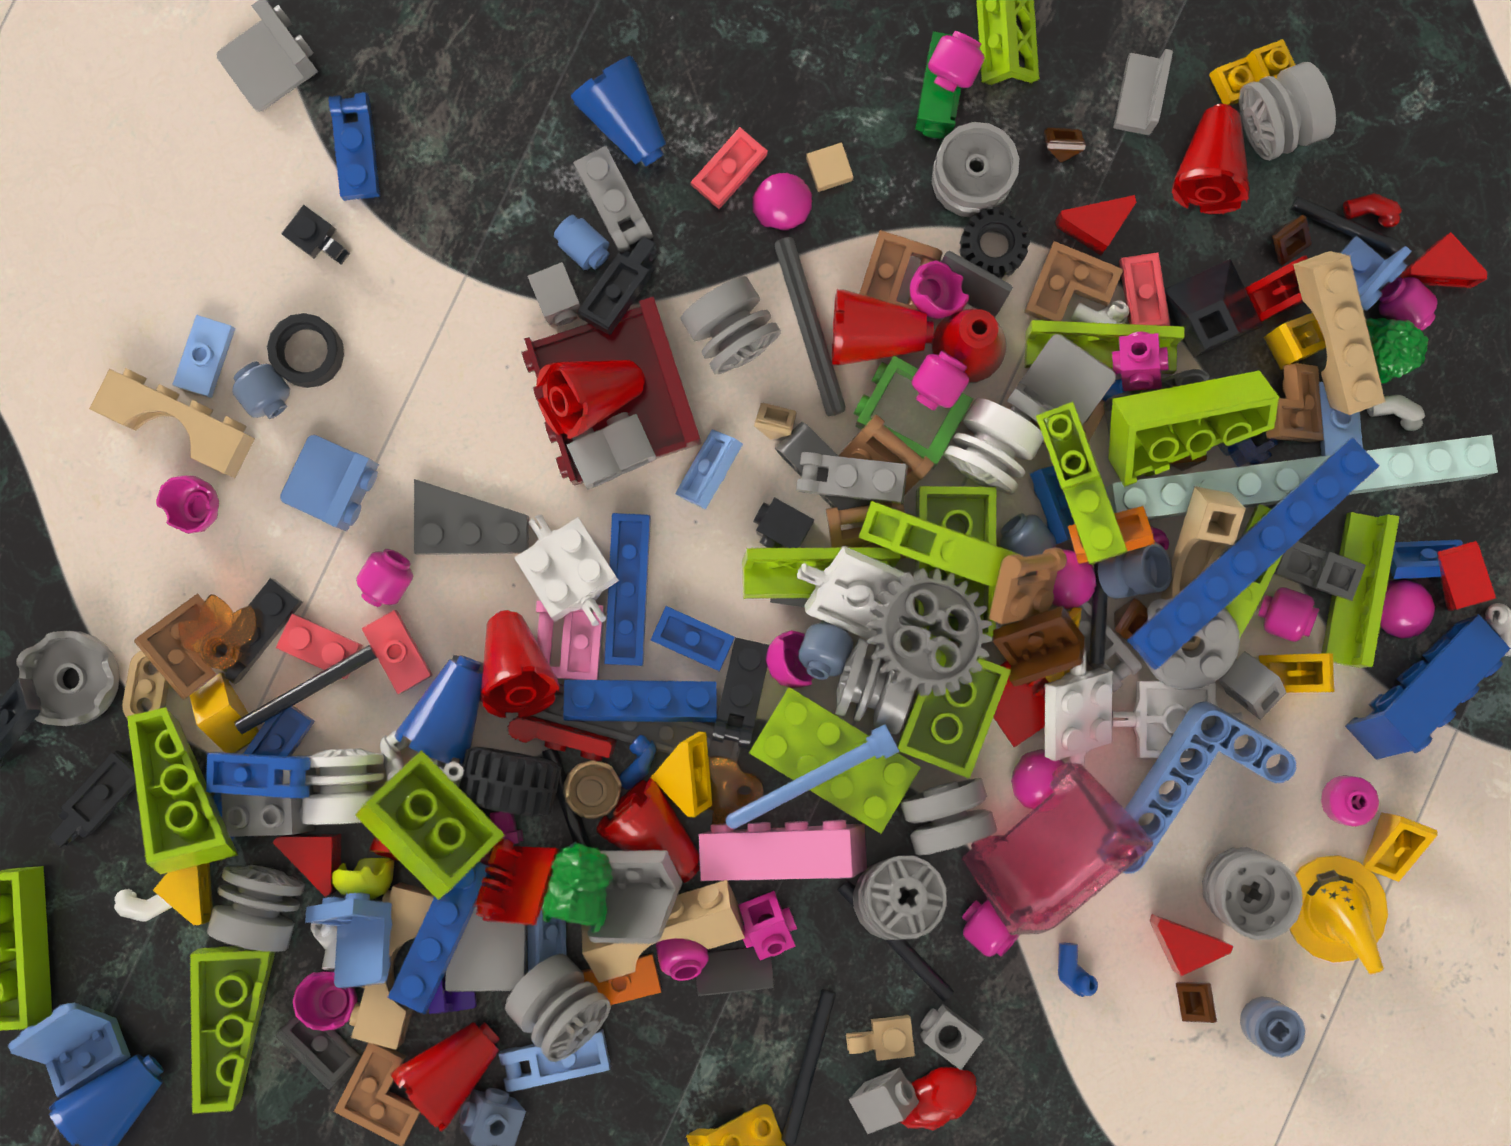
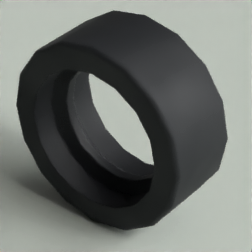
M307 313L290 315L278 322L270 333L267 344L268 359L275 372L293 385L305 388L322 386L332 380L341 369L344 358L343 341L337 331L320 317ZM310 329L317 331L323 336L327 343L328 352L326 359L319 368L304 373L296 371L289 366L285 359L284 350L286 343L293 334L300 330Z

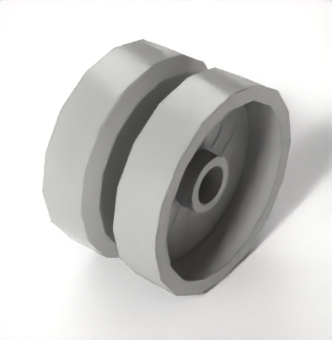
M971 122L955 128L944 138L934 161L931 183L936 198L947 210L961 217L977 216L983 209H987V212H989L993 207H1000L1005 202L1018 176L1020 158L1015 143L1004 130L990 123Z
M982 778L968 779L960 782L953 781L934 786L900 802L906 821L911 823L931 821V823L918 827L910 835L916 855L931 854L960 847L997 832L992 811L979 809L966 812V810L980 805L987 798Z

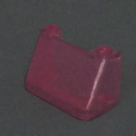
M1069 762L1058 767L1052 774L1053 780L1050 783V788L1053 793L1005 835H990L972 842V849L962 857L1010 935L1041 934L1055 928L1146 854L1153 846V841L1140 824L1081 764Z

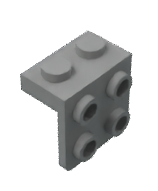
M258 0L251 5L261 18V21L217 52L219 62L251 106L259 112L267 109L318 72L308 59V57L314 54L300 34L295 38L292 37L287 30L292 25L289 18L279 5L272 9L266 0Z
M1055 334L1050 338L1007 401L1013 405L1011 407L1013 412L1028 421L1031 419L1037 421L1036 415L1073 402L1083 425L1114 383L1116 373L1063 335Z
M299 755V756H288V757H306V756H311V755ZM310 767V770H306V776L316 775L315 767ZM283 770V784H290V770ZM308 784L310 785L309 795H313V785ZM222 793V819L230 837L294 835L315 831V824H303L302 798Z
M657 850L600 851L606 854L610 860L612 881L606 887L607 896L605 900L608 908L606 919L598 932H591L590 926L588 930L590 940L593 943H657L662 937L682 885V880L668 852Z

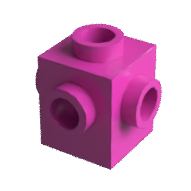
M1134 332L1129 336H1119L1120 351H1113L1112 359L1113 371L1116 374H1121L1123 391L1162 388L1161 371L1169 370L1168 349L1167 347L1160 348L1159 334Z
M774 891L738 905L744 921V944L747 949L754 947L759 960L770 956H777L788 949L796 947L791 931L797 929L789 907L782 910Z

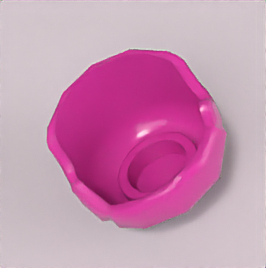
M777 173L769 176L759 184L753 195V212L765 227H773L783 231L792 229L805 222L812 209V193L809 186L801 178L789 173Z
M932 261L918 267L910 283V296L913 304L918 311L926 313L927 317L933 319L945 318L962 311L969 301V295L962 292L963 276L953 272L947 264L939 261Z
M178 476L169 478L160 486L156 505L166 513V523L190 534L203 532L215 522L218 516L219 498L213 486L196 476Z
M1062 549L1066 554L1067 563L1062 570L1057 572L1052 604L1056 607L1063 606L1065 609L1080 607L1089 601L1095 592L1096 576L1094 568L1089 562L1078 564L1074 551Z
M1403 578L1389 581L1380 623L1381 628L1386 633L1401 639L1420 635L1430 625L1434 617L1435 605L1432 595L1421 584Z
M792 630L786 631L778 635L768 647L766 662L769 672L782 686L800 688L812 685L814 677L807 673V669L798 658L805 636L804 633Z
M1043 749L1025 753L1012 773L1013 793L1024 807L1038 812L1049 811L1051 808L1057 807L1067 795L1070 776L1066 763L1062 759L1054 761L1045 757V750Z
M313 972L307 975L295 989L292 1001L295 1015L306 1027L313 1030L327 1031L343 1027L345 1023L350 1021L351 1013L358 1001L355 987L337 988L334 984L335 972Z

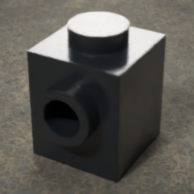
M774 497L770 505L765 502L762 504L753 522L759 525L756 529V534L762 537L759 543L767 548H800L814 523V519Z

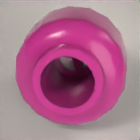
M954 31L952 36L945 35L941 37L928 63L929 70L937 76L934 83L953 93L957 86L961 88L971 87L985 59L984 54L979 50L982 44L958 31Z
M1398 277L1382 289L1381 292L1383 294L1379 298L1378 310L1383 318L1387 320H1410L1415 327L1421 330L1426 329L1434 321L1436 316L1434 311L1436 310L1438 300L1435 294L1419 279L1415 277Z
M941 351L939 355H927L912 378V385L919 392L915 399L934 411L938 405L944 408L953 407L969 383V377L965 373L967 366L944 351Z
M385 549L383 552H373L356 577L357 586L363 592L361 597L367 603L376 607H381L382 604H397L413 580V573L409 568L411 565L410 561L402 554L391 549Z
M1281 587L1276 590L1273 597L1265 595L1258 616L1265 618L1263 626L1267 633L1297 642L1302 639L1303 635L1310 636L1319 608L1314 607V599L1311 596Z
M1342 775L1333 778L1325 785L1321 795V804L1323 811L1331 820L1338 824L1357 827L1365 825L1374 818L1378 811L1379 798L1377 791L1367 780L1360 777Z
M996 899L987 900L983 904L976 900L962 916L967 922L963 929L964 938L987 957L994 956L996 953L1002 957L1021 934L1017 931L1019 925L1018 918Z
M674 938L655 943L662 972L672 976L675 980L686 981L697 977L709 960L707 948L692 940Z

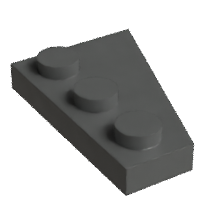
M414 479V554H521L529 548L528 515Z

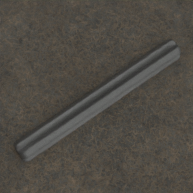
M786 237L775 242V250L825 412L828 416H835L843 413L846 406L794 239Z

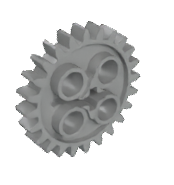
M924 568L915 571L914 578L909 572L900 576V583L894 580L887 584L889 592L883 591L877 595L878 600L883 606L876 605L870 608V612L877 616L878 620L867 623L866 627L875 630L877 636L868 639L867 643L876 644L879 647V650L871 657L872 659L883 658L885 660L880 672L884 673L892 670L894 672L891 680L893 685L906 680L905 692L907 693L914 691L917 686L920 696L929 695L931 690H933L935 696L944 695L946 688L950 692L960 690L959 682L967 684L973 681L969 672L976 673L982 671L983 668L976 659L989 657V653L981 648V645L991 642L992 638L983 634L982 629L992 624L990 621L981 620L979 616L987 610V607H975L974 602L979 596L978 592L967 596L965 590L968 582L964 581L955 586L954 573L945 575L942 580L939 569L930 571L928 577ZM914 598L919 599L924 606V614L922 616L918 615L913 608ZM949 613L953 614L958 620L957 631L949 626ZM902 617L904 621L911 625L906 626L900 623L899 618ZM930 626L929 631L923 629V627ZM902 634L907 635L911 640L912 647L910 652L905 651L900 644ZM930 634L936 636V638L929 639ZM948 639H953V640L958 641L959 644H960L959 648L957 647L956 644H954L953 642L949 641ZM937 649L943 651L946 656L944 667L940 666L936 661L935 654Z

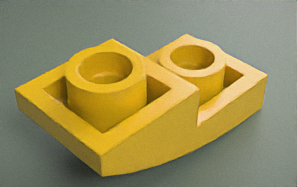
M1282 39L1255 49L1242 59L1215 68L1209 76L1222 103L1232 105L1239 102L1240 90L1245 84L1253 81L1259 82L1266 76H1274L1276 78L1280 71L1294 66L1295 63Z

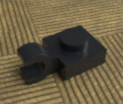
M304 204L281 233L286 239L314 259L320 251H323L342 265L350 254L341 244L331 238L336 229Z

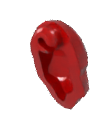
M942 1067L932 1070L927 1076L915 1080L911 1084L919 1103L905 1120L900 1123L907 1128L935 1130L944 1126L950 1120L958 1119L971 1106L976 1096L975 1075L968 1070Z

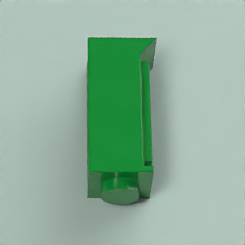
M939 32L932 33L915 130L923 131V135L930 138H943L953 131L961 87L958 86L953 93L936 85L934 81L937 76L928 68V63L941 37L951 35Z

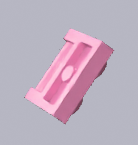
M537 601L536 612L539 613L537 643L550 665L554 621L542 602ZM598 605L604 614V606ZM583 609L572 611L564 616L560 667L551 666L557 678L598 680L603 622L598 619L594 611L593 614L599 622L597 626L591 625Z

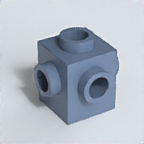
M487 1088V1091L484 1092L473 1089L469 1102L466 1101L462 1106L460 1127L474 1146H515L526 1111L515 1098L509 1097V1094L503 1090Z

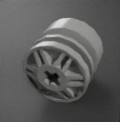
M1302 62L1280 71L1276 78L1274 76H1266L1259 82L1253 81L1245 84L1240 90L1239 108L1244 130L1254 150L1264 160L1278 158L1282 153H1291L1297 148L1298 144L1300 146H1309L1329 138L1334 133L1336 111L1332 93L1320 70L1311 62Z
M746 276L732 279L708 292L694 302L680 317L694 341H701L712 337L703 348L702 355L705 359L715 357L710 362V367L714 374H722L747 364L762 354L781 334L777 323L766 324L771 318L768 310L749 313L758 304L760 297Z
M859 638L855 648L850 653L849 658H847L836 688L835 715L844 717L850 702L856 703L853 721L859 722L867 707L874 709L873 727L878 728L886 724L889 732L897 735L906 717L914 691L905 692L906 680L893 685L891 680L894 672L892 670L884 673L880 672L883 666L882 658H871V660L865 658L868 643L867 640ZM876 645L873 654L879 650L878 645Z
M1248 847L1231 848L1217 855L1208 865L1202 881L1203 897L1209 910L1239 934L1255 940L1273 939L1287 932L1297 921L1303 905L1302 888L1296 875L1280 861ZM1244 884L1251 887L1248 894L1240 891Z
M896 856L869 866L858 878L853 892L854 910L859 922L872 935L884 940L914 939L931 932L941 921L947 906L946 887L940 873L929 862L915 856ZM907 890L910 894L906 899L907 904L900 905L897 899L901 897V891Z
M228 865L224 867L222 878L231 884L220 885L218 893L220 896L232 901L233 904L216 905L213 907L207 929L208 935L216 940L247 949L271 952L286 951L289 948L295 923L279 913L297 911L299 909L300 902L290 896L302 895L305 883L286 875L282 871L263 866Z
M564 954L551 956L530 970L514 987L505 1006L508 1016L523 1032H532L531 1039L534 1045L540 1047L543 1055L553 1062L567 1058L586 1044L601 1028L611 1008L610 1001L605 995L598 993L597 987L593 983L584 982L583 972Z

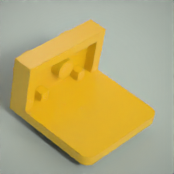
M767 1104L758 1105L717 1129L698 1128L686 1135L690 1146H786L785 1142L781 1140L782 1134L772 1108Z

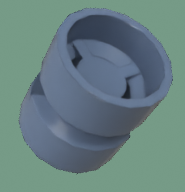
M1155 543L1100 561L1098 564V576L1103 591L1109 597L1119 599L1137 596L1138 594L1144 595L1165 591L1172 579V566L1167 551L1161 545Z
M1262 996L1252 999L1241 1012L1240 1025L1243 1034L1250 1042L1271 1056H1290L1299 1050L1304 1042L1305 1026L1297 1012L1274 998Z

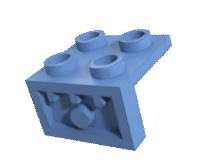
M1356 236L1340 252L1341 254L1350 255L1363 310L1367 311L1383 294L1379 290L1388 281L1390 283L1393 282L1408 266L1403 262L1411 253L1408 247H1403L1384 260Z

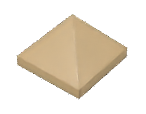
M761 403L754 427L771 440L789 436L793 429L797 411Z

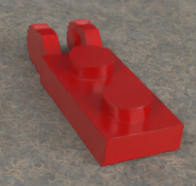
M517 716L507 726L508 735L511 738H515V740L519 739L520 742L524 743L534 738L544 740V746L549 749L566 751V748L570 747L581 750V757L594 761H602L603 757L609 758L614 753L617 740L614 738L534 716L523 718Z

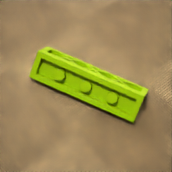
M977 0L979 42L982 44L980 50L985 57L981 66L982 83L993 85L1011 77L1030 83L1039 80L1034 0ZM1016 14L1022 22L1023 32H1021L1016 24ZM1018 51L1024 57L1025 68L1019 67Z
M1032 320L1025 332L1024 368L1031 367L1053 335L1061 334L1113 370L1112 352L1120 351L1119 336H1129L1134 332H1147L1149 334L1158 333L1160 348L1167 347L1169 370L1161 371V374H1174L1177 371V345L1184 339V327Z
M1354 512L1346 514L1339 555L1366 566L1352 601L1335 595L1331 597L1322 653H1333V663L1356 668L1373 667L1400 516L1387 514L1374 517Z
M885 547L850 548L895 568L901 558L899 553ZM747 548L742 560L743 599L809 598L816 585L798 579L799 568H802L801 565L806 563L820 571H825L832 564L841 548Z

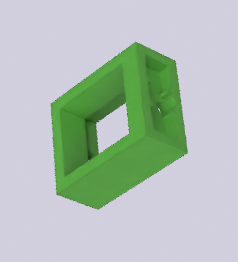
M896 356L892 357L889 364L881 362L872 378V382L877 384L871 397L865 394L862 396L853 413L859 417L855 427L862 429L872 419L871 416L895 373L912 381L918 368ZM964 393L961 394L955 405L950 408L928 449L891 428L885 427L922 458L927 456L935 464L932 467L934 470L972 403L973 398Z

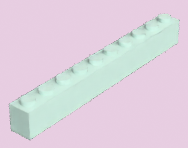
M1492 435L1368 450L1366 452L1376 461L1379 467L1350 494L1475 479L1497 473ZM1331 455L1141 479L1126 487L1123 486L1122 482H1117L1105 488L1114 513L1144 506L1148 520L1185 516L1195 486L1232 493L1245 508L1255 507L1258 504H1278Z

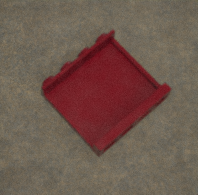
M654 297L639 301L640 307L628 310L611 335L588 323L536 341H532L530 337L524 338L528 350L521 352L528 373L535 371L536 377H538L540 370L545 365L553 362L631 360L642 369L645 376L642 393L592 427L594 432L607 427L606 421L627 412L628 416L637 414L656 459L702 444ZM534 386V394L539 405L538 399L544 397L542 386ZM544 422L551 444L558 442L562 456L556 457L562 478L569 477L570 482L574 486L584 483L567 446L573 442V439L566 438L568 435L565 433L561 435L556 434L548 423Z

